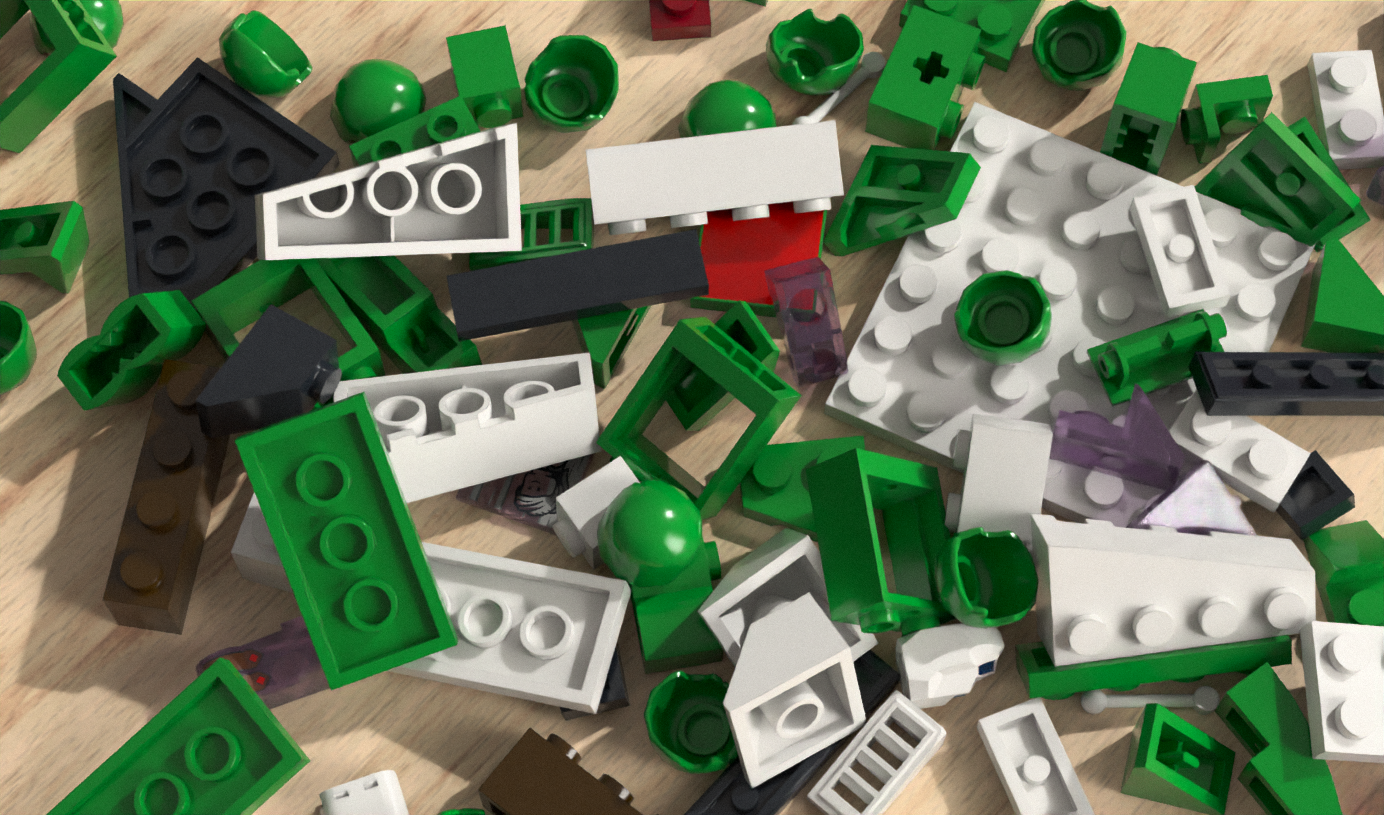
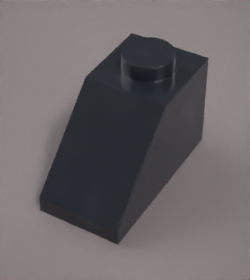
M271 304L195 400L201 432L211 438L262 429L309 412L317 402L322 404L327 402L338 387L342 371L339 369L336 339Z

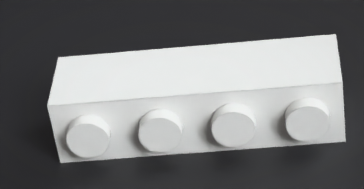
M835 120L586 149L594 225L608 223L609 235L646 231L645 219L670 216L671 228L708 224L707 211L731 209L733 221L769 217L768 204L793 201L794 214L831 209L830 197L844 195Z

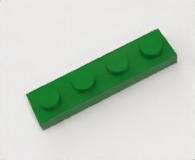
M1288 635L1056 667L1043 642L1039 641L1015 645L1016 668L1030 699L1042 697L1048 700H1062L1073 696L1076 692L1099 689L1129 691L1137 688L1140 684L1172 680L1180 683H1191L1203 679L1205 675L1228 672L1251 674L1266 662L1271 667L1292 664V640Z

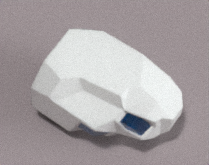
M959 623L922 629L898 638L895 647L896 665L898 673L901 675L900 684L903 695L922 709L943 706L952 698L969 694L976 681L995 674L998 657L1005 647L1001 632L996 627L983 629Z

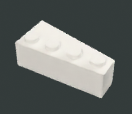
M517 123L498 126L255 195L257 258L261 260L522 251Z
M590 353L340 381L334 392V402L365 391L407 503L601 452V447L596 443L600 436Z
M1030 513L1033 560L1039 580L1036 596L1037 633L1055 667L1299 634L1300 628L1311 621H1316L1315 570L1291 539L1209 531L1207 535L1178 533L1175 527L1150 525L1149 530L1115 527L1111 521L1085 519L1084 523L1056 521L1052 515Z

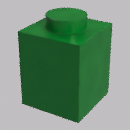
M506 25L446 37L457 97L462 96L477 125L483 128H495L505 125L512 119L524 117L520 85Z

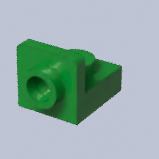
M1268 75L1195 85L1188 107L1181 110L1180 125L1185 144H1193L1198 164L1210 163L1220 141V130L1228 134L1242 133L1254 128L1263 121L1273 98Z

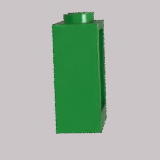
M0 0V39L31 10L56 48L0 105V148L21 153L117 57L80 0Z
M315 258L259 260L192 300L194 309L206 323V334L226 362L240 344L233 334L260 319L271 304L278 308L311 289L352 347L350 351L338 357L339 369L342 371L340 381L386 375L378 347ZM334 393L327 402L323 404L317 402L312 410L333 403Z
M706 317L680 319L596 443L611 455L610 462L621 456L639 481H644L645 479L662 480L684 491L700 511L701 520L717 516L802 395ZM691 363H694L756 414L706 487L642 435Z
M854 448L805 469L832 621L860 625L861 632L872 634L896 631L901 632L903 637L922 629L940 627L941 624L957 619L943 608L934 579L937 555L945 541L950 539L949 528L945 525L946 511L937 467ZM873 508L882 510L897 594L889 593L887 589Z

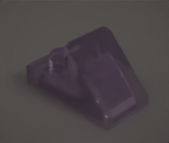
M1135 384L1122 426L1110 424L1104 416L1095 412L1079 410L1070 413L1060 410L1052 433L1049 456L1050 459L1172 492L1185 458L1138 384Z

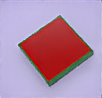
M793 201L768 204L769 217L736 221L732 219L731 209L707 211L708 224H702L700 227L699 244L709 284V295L690 298V308L727 312L740 300L746 301L757 316L783 319L794 317L797 320L808 321L816 305L827 210L794 214Z

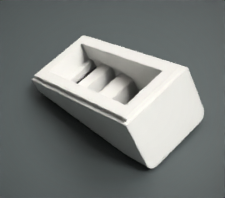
M895 690L809 792L806 799L825 815H882L943 746L946 731L906 696ZM893 722L919 742L915 749L889 728ZM876 741L902 762V765L897 770L870 749ZM857 762L862 764L885 784L879 792L852 770ZM840 782L868 804L862 813H859L833 791Z

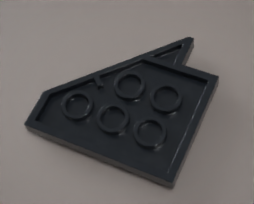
M198 57L159 99H156L118 73L113 78L129 297L143 293L180 290L193 306V299L246 269L257 257L255 195L331 174L340 164L337 152Z

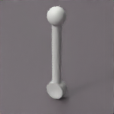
M868 52L862 58L861 68L838 91L832 93L808 116L796 118L792 125L821 121L867 78H878L881 76L885 67L884 57L878 52Z
M1209 686L1199 687L1194 694L1105 695L1101 690H1091L1083 693L1081 705L1090 714L1101 713L1105 708H1143L1146 704L1158 703L1163 707H1192L1197 713L1207 715L1214 712L1220 698L1217 691Z

